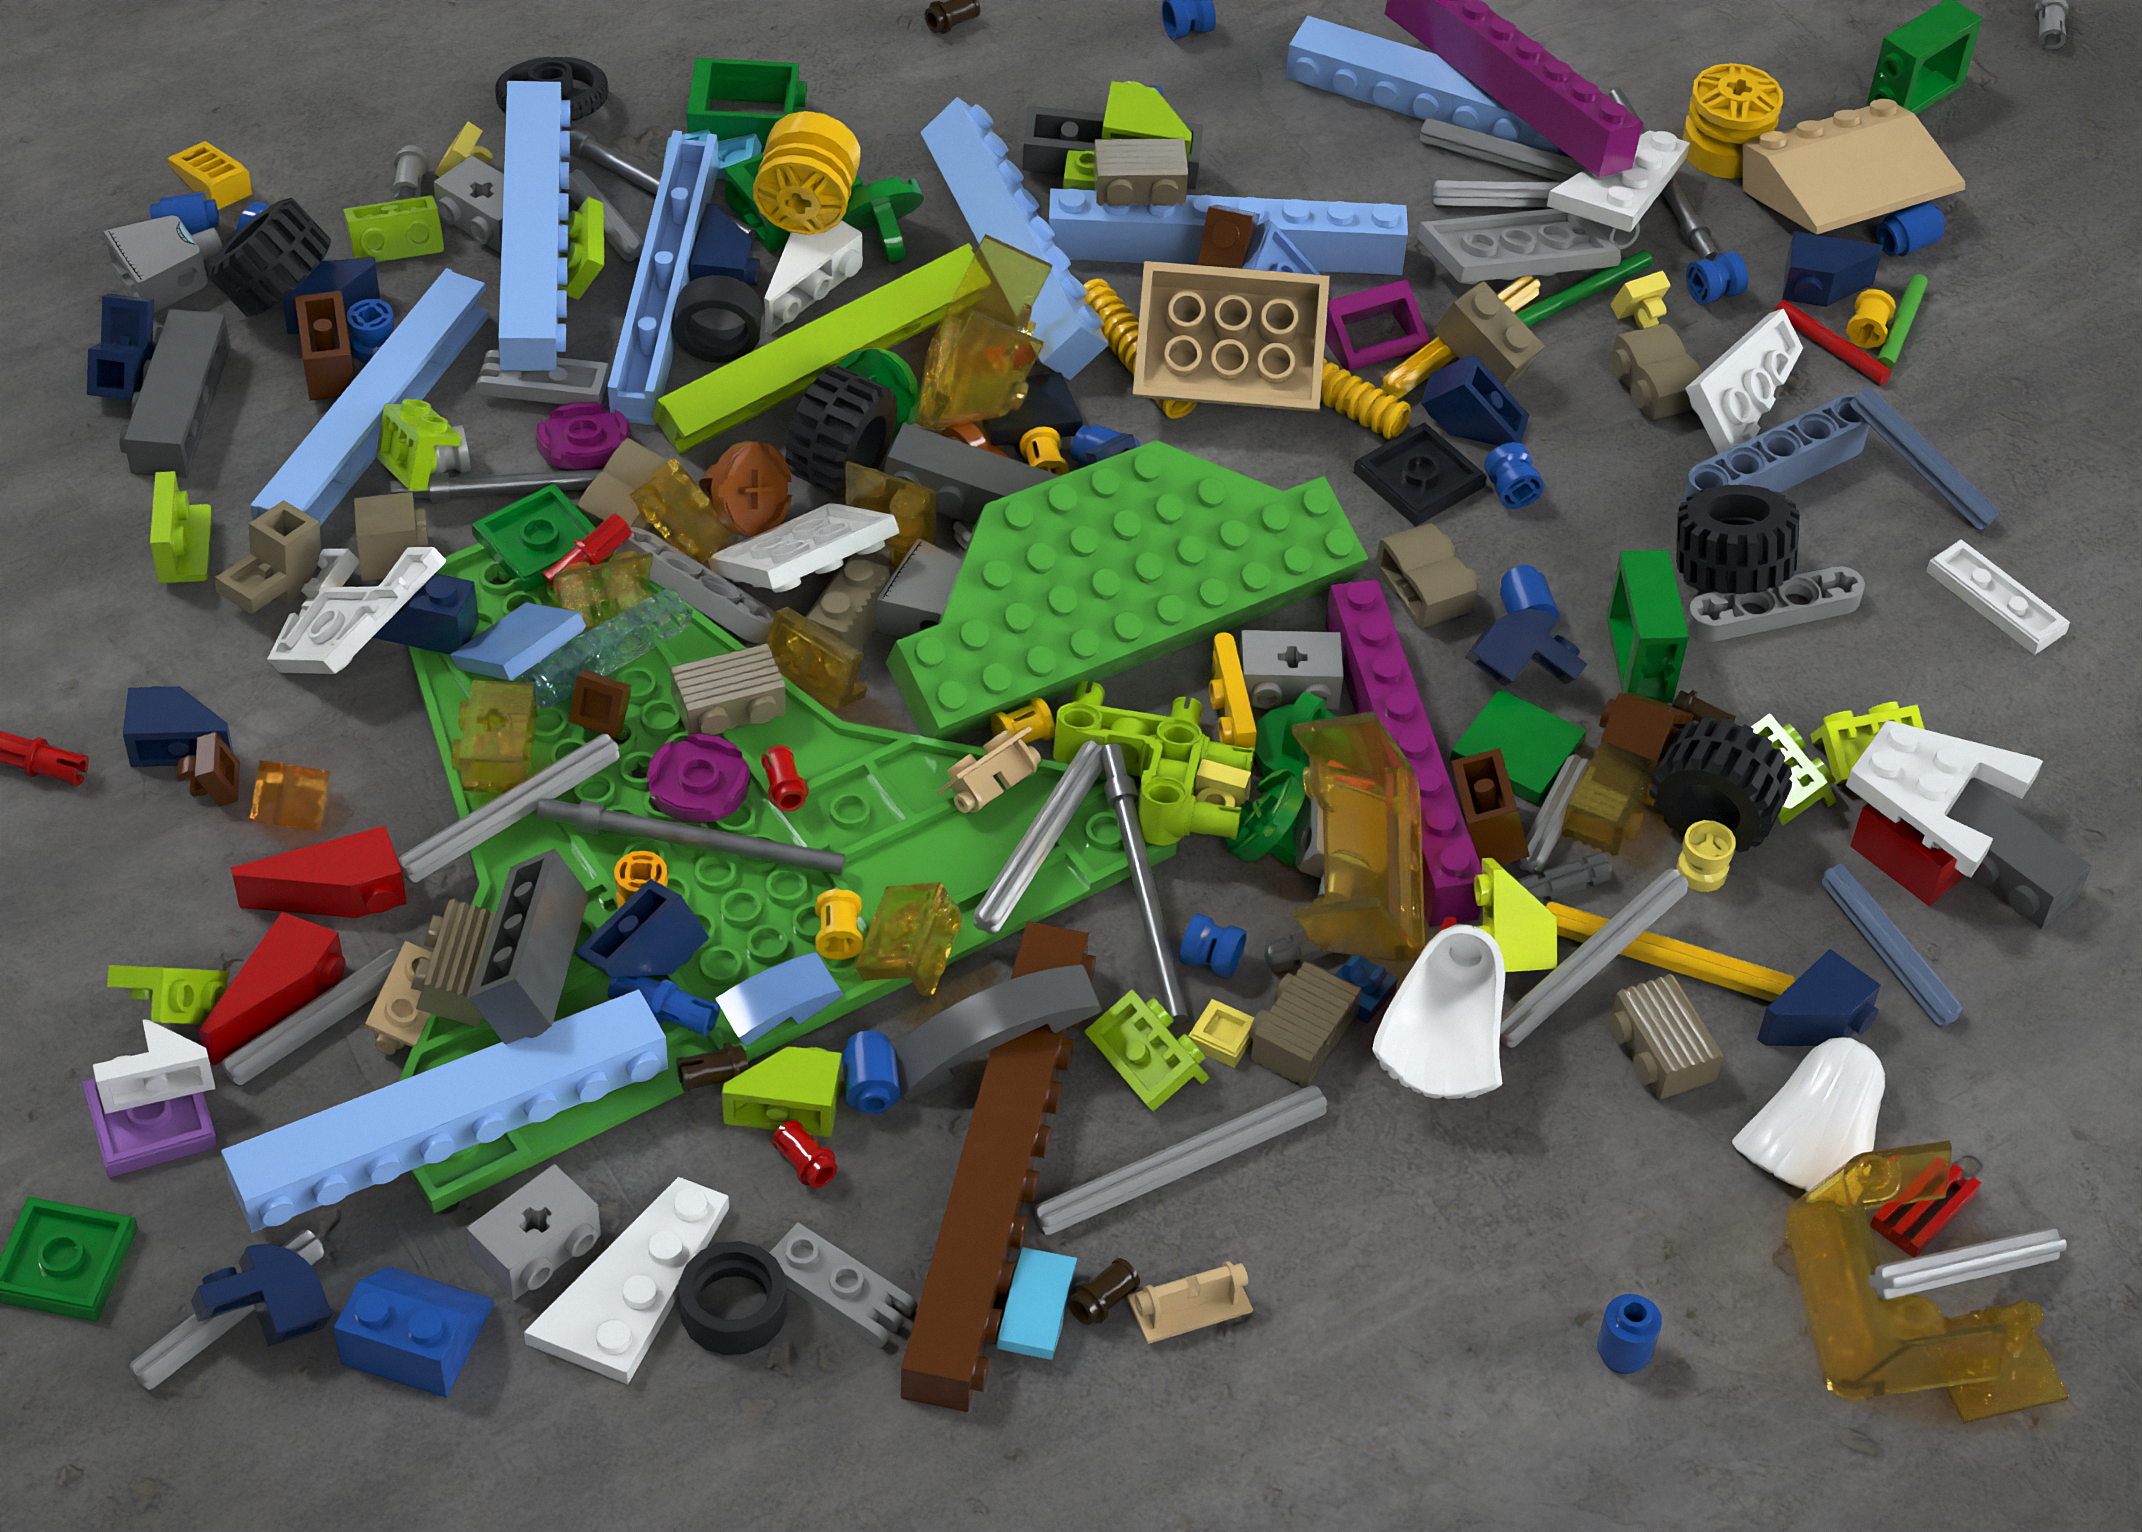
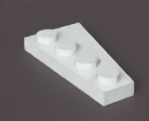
M1649 130L1639 138L1632 169L1601 178L1596 177L1589 170L1585 169L1550 190L1547 206L1631 232L1686 160L1690 142L1677 139L1675 135L1669 132Z
M1784 308L1769 313L1685 388L1690 397L1691 406L1699 415L1718 454L1756 437L1760 430L1757 424L1762 413L1770 411L1776 400L1774 398L1776 387L1785 383L1803 349Z
M678 1177L524 1332L525 1344L628 1385L679 1297V1280L686 1264L698 1252L707 1248L729 1209V1196Z

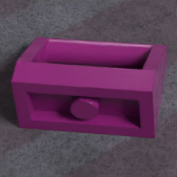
M1408 279L1328 301L1325 342L1341 366L1347 371L1418 352L1430 343ZM1391 312L1408 335L1353 351L1344 325Z

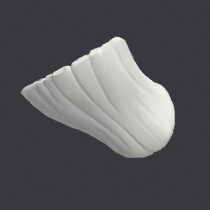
M1454 925L1440 931L1428 942L1384 1014L1374 1038L1373 1052L1379 1060L1381 1068L1388 1070V1075L1391 1078L1399 1079L1401 1085L1411 1087L1413 1091L1423 1093L1424 1096L1430 1098L1458 1099L1463 1097L1475 1098L1478 1095L1493 1091L1503 1084L1499 1059V1039L1505 989V964L1500 947L1490 934L1471 925Z
M1832 1038L1816 1046L1803 1059L1778 1093L1732 1140L1734 1147L1753 1164H1757V1166L1768 1173H1774L1775 1177L1800 1189L1804 1188L1805 1191L1817 1193V1195L1829 1197L1836 1201H1854L1864 1181L1874 1147L1876 1123L1885 1089V1072L1881 1061L1869 1047L1852 1038Z

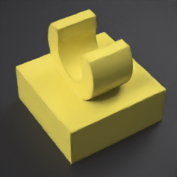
M467 121L449 146L434 174L441 177L471 155L488 164L493 154L482 146H475L483 131Z
M1663 271L1624 283L1610 305L1618 320L1634 315L1640 329L1656 326L1659 324L1657 317L1667 313L1665 304L1661 299L1671 285Z
M1202 759L1196 774V800L1217 805L1240 807L1242 803L1244 804L1246 800H1249L1251 772Z

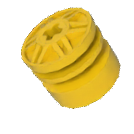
M1728 63L1714 65L1701 71L1693 83L1692 97L1689 102V114L1686 117L1682 136L1683 141L1690 142L1687 161L1698 170L1714 177L1743 178L1742 143L1759 139L1761 134L1775 131V128L1778 126L1779 114L1783 104V91L1778 82L1766 72L1749 65Z
M803 111L788 114L777 121L769 133L763 152V160L759 165L758 174L753 185L754 201L760 213L774 225L792 233L818 234L827 232L837 226L846 213L848 200L851 196V186L855 181L860 164V146L854 133L842 122L822 113Z

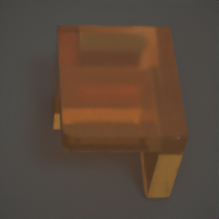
M260 760L250 820L283 827L319 831L330 771Z

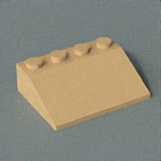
M1878 99L1872 101L1870 106L1857 110H1840L1835 112L1833 117L1820 121H1803L1798 123L1796 128L1786 131L1765 132L1760 135L1759 139L1742 143L1743 192L1816 235L1965 190V180L1916 115L1890 99Z
M1144 261L1133 397L1319 412L1330 276Z

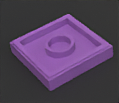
M95 1078L82 1081L108 1178L218 1147L203 1092L105 1114Z

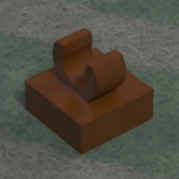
M588 670L581 672L577 675L568 722L608 734L612 737L617 736L623 730L632 685Z
M216 732L197 737L196 756H186L178 761L177 778L179 781L191 778L190 794L192 796H203L209 793L219 807L238 801L240 761Z

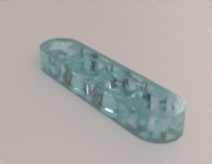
M673 589L662 590L556 649L522 674L519 680V688L536 707L544 709L554 706L574 694L577 675L581 672L588 670L602 676H607L680 634L692 619V606L677 591Z

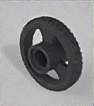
M541 57L527 60L505 71L498 78L495 85L497 105L505 114L507 81L561 82L562 100H570L571 121L582 119L594 113L603 106L608 97V81L605 73L598 66L573 57ZM573 80L584 82L591 86V88H574Z

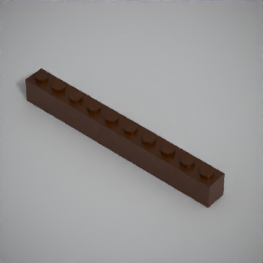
M1027 921L1011 979L1052 968L1083 965L1092 983L1096 956L1088 955L1089 933ZM1078 1022L1070 1027L1079 1029L1081 1022ZM1047 1023L990 1051L901 1367L902 1399L968 1412L973 1392H984L990 1368V1358L983 1357L987 1342L996 1344L998 1340L1003 1310L996 1309L999 1294L1009 1295L1014 1277L1015 1263L1008 1261L1011 1249L1021 1250L1024 1242L1028 1217L1021 1215L1024 1202L1033 1204L1035 1200L1040 1172L1033 1170L1035 1158L1045 1159L1048 1151L1051 1126L1044 1124L1047 1113L1056 1115L1059 1109L1063 1083L1057 1082L1056 1079L1059 1070L1068 1071L1074 1048V1040L1068 1039L1070 1027L1054 1034Z

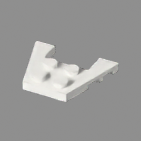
M407 547L379 586L342 587L360 561L348 548L323 549L317 564L321 568L318 577L311 578L308 583L304 584L301 590L307 596V599L301 606L302 609L299 616L295 612L289 614L267 660L280 673L336 674L351 662L353 656L443 566L446 559L434 547Z
M1887 720L1852 768L1845 786L1894 823L1899 822L1901 818L1925 835L1922 844L1929 849L1931 847L1943 848L1957 859L1954 868L1972 878L1986 856L1993 838L1948 818L1946 815L1971 778H1978L2022 799L2037 777L2043 761L2035 757Z

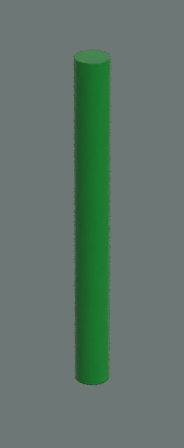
M1642 250L1620 261V265L1608 267L1515 315L1527 327H1530L1650 267L1653 264L1652 255L1649 251Z

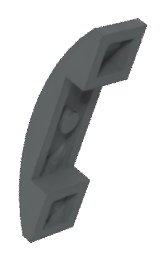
M1083 965L1052 968L997 984L952 1005L911 1032L895 1047L899 1086L906 1102L955 1080L952 1067L1048 1023L1055 1034L1102 1012L1103 1010Z

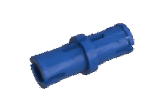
M645 976L612 977L608 987L609 999L612 1000L639 989L658 1023H664L665 1021L675 1023L704 1037L709 1035V1032L714 1029L720 1012L719 1004L688 994L680 990L677 983L666 979L660 982Z

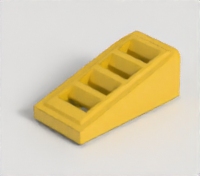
M206 141L167 158L168 165L195 193L204 191L207 200H216L218 210L253 194L249 171L241 163Z

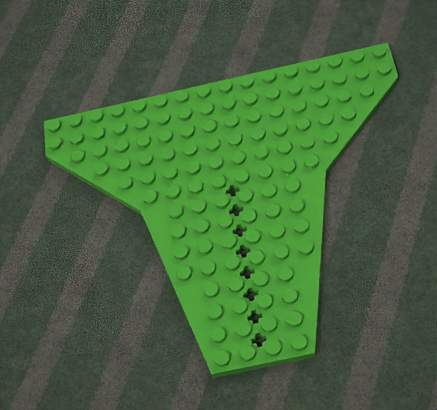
M480 543L444 557L446 562L436 572L437 574L470 580L475 583L479 623L471 640L524 603L580 612L586 625L584 631L512 681L458 670L448 654L406 645L458 821L603 734L568 722L577 677L571 680L561 679L560 673L568 671L569 674L576 675L588 670L632 685L623 730L615 736L618 740H628L618 745L620 757L617 761L553 800L580 805L582 800L604 804L605 810L846 854L844 871L840 875L600 830L599 834L581 832L576 830V825L537 818L536 809L468 851L478 884V889L471 906L476 905L479 909L487 908L490 913L497 911L510 867L554 848L588 892L589 898L553 1022L611 1000L608 998V987L612 977L580 960L575 952L618 911L614 869L617 862L624 855L634 851L653 852L664 860L667 866V887L683 897L710 937L672 975H649L645 977L660 982L666 979L677 983L680 990L718 1004L716 1001L717 997L743 981L791 959L814 952L818 953L815 937L821 930L820 919L815 914V904L820 894L832 889L850 890L861 898L862 909L860 916L857 918V929L863 935V948L859 954L845 960L829 959L818 953L844 995L800 1025L791 1016L746 1047L737 1036L721 1007L717 1023L707 1037L675 1023L673 1024L668 1021L658 1023L666 1036L667 1070L657 1073L647 1081L634 1082L608 1092L596 1101L583 1102L560 1111L543 1122H532L504 1133L495 1141L479 1143L453 1153L444 1161L428 1163L410 1170L408 1174L433 1214L685 1093L682 1090V1083H680L677 1073L676 1059L679 1057L685 1058L721 1050L724 1043L730 1042L732 1046H743L747 1061L749 1062L1024 929L1027 921L1036 923L1131 877L1115 809L1109 807L1104 785L1108 781L1106 772L1101 771L1000 930L995 934H988L974 926V911L1070 764L1041 759L1040 763L1037 764L1035 773L1028 775L1008 790L998 776L994 775L993 777L1004 792L984 805L978 812L973 813L969 811L962 813L954 803L955 793L951 788L940 795L936 791L951 780L946 772L950 767L969 754H972L975 760L978 761L987 755L984 748L842 721L781 675L785 684L786 713L782 717L776 716L771 721L762 724L754 723L751 725L746 723L743 727L737 725L733 730L727 728L723 733L715 735L735 744L742 752V758L748 763L750 787L746 800L735 812L718 821L701 824L677 821L657 811L656 805L651 801L647 777L642 779L632 777V771L639 769L642 773H647L651 758L663 745L674 740L675 745L678 742L686 741V736H688L671 694L670 667L746 649V647L694 607L620 561L614 552L600 563L602 565L601 570L596 571L593 569L572 587L563 598L554 591L556 587L554 585L550 587L548 583L524 593ZM497 577L502 581L511 580L503 585L492 584V579ZM783 745L792 750L798 775L806 781L809 789L804 805L795 811L784 812L770 803L767 795L770 784L761 763V756L763 753L768 755L772 764L767 750L774 746ZM1138 795V801H1137V803H1135V807H1136L1137 813H1138L1139 795ZM1144 840L1150 867L1176 855L1177 842L1162 846L1154 845ZM430 1014L416 1045L412 1047L399 1081L503 1041L484 1017L481 1020L480 1026L475 1027Z

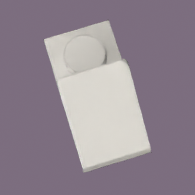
M143 1019V1026L149 1052L133 1056H119L111 1061L93 1064L95 1080L105 1114L216 1089L207 1049L147 1019Z

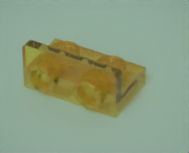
M675 457L665 462L629 495L637 504L642 517L653 524L671 546L700 564L711 558L717 552V548L732 535L718 519L713 509V502Z
M788 606L775 611L766 643L769 645L781 675L816 696V699L823 705L837 710L865 697L867 687L857 681L864 657L862 652Z
M941 882L886 886L855 965L856 970L864 981L910 978L922 996L934 995L940 976L945 971L946 960L962 922L960 909L953 902Z

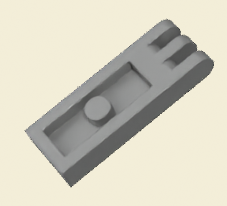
M490 350L485 355L484 364L482 365L480 377L475 388L479 394L484 396L564 405L573 403H597L601 405L609 380V365L603 362L557 357V371L500 370L499 351Z
M799 1222L769 1252L777 1259L784 1271L786 1287L876 1347L882 1348L890 1339L886 1329L896 1332L904 1324V1319L899 1313L909 1317L918 1308L917 1302L911 1295Z

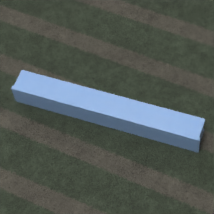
M673 130L607 387L610 413L615 415V410L625 416L629 423L657 425L652 418L657 400L664 396L677 342L673 333L676 299L683 287L691 282L690 262L706 204L711 202L719 169L717 135L708 134L706 142L682 139V131Z
M448 268L443 271L250 504L253 520L284 500L318 520L320 526L376 458L384 403L402 404L404 399L422 400L489 318L488 310L478 307V299L486 291L484 282L454 273Z

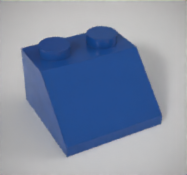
M388 1266L358 1281L333 1327L340 1362L342 1365L447 1398L494 1306V1300L487 1296Z

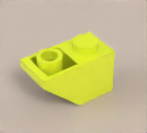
M1482 858V874L1476 875L1474 880L1476 903L1478 906H1483V926L1477 927L1490 934L1498 943L1504 958L1505 972L1557 968V917L1493 858Z

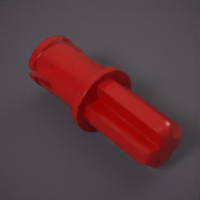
M612 514L582 541L574 540L572 542L574 548L550 569L542 573L543 578L550 587L554 585L556 587L554 591L563 598L572 587L593 569L596 571L602 569L600 563L631 537L632 530L630 526L619 515Z
M0 731L1 763L24 769L25 774L31 777L42 774L68 782L74 786H79L83 782L84 777L76 773L77 770L87 773L89 765L87 755L50 746L47 740L41 737H37L33 741Z

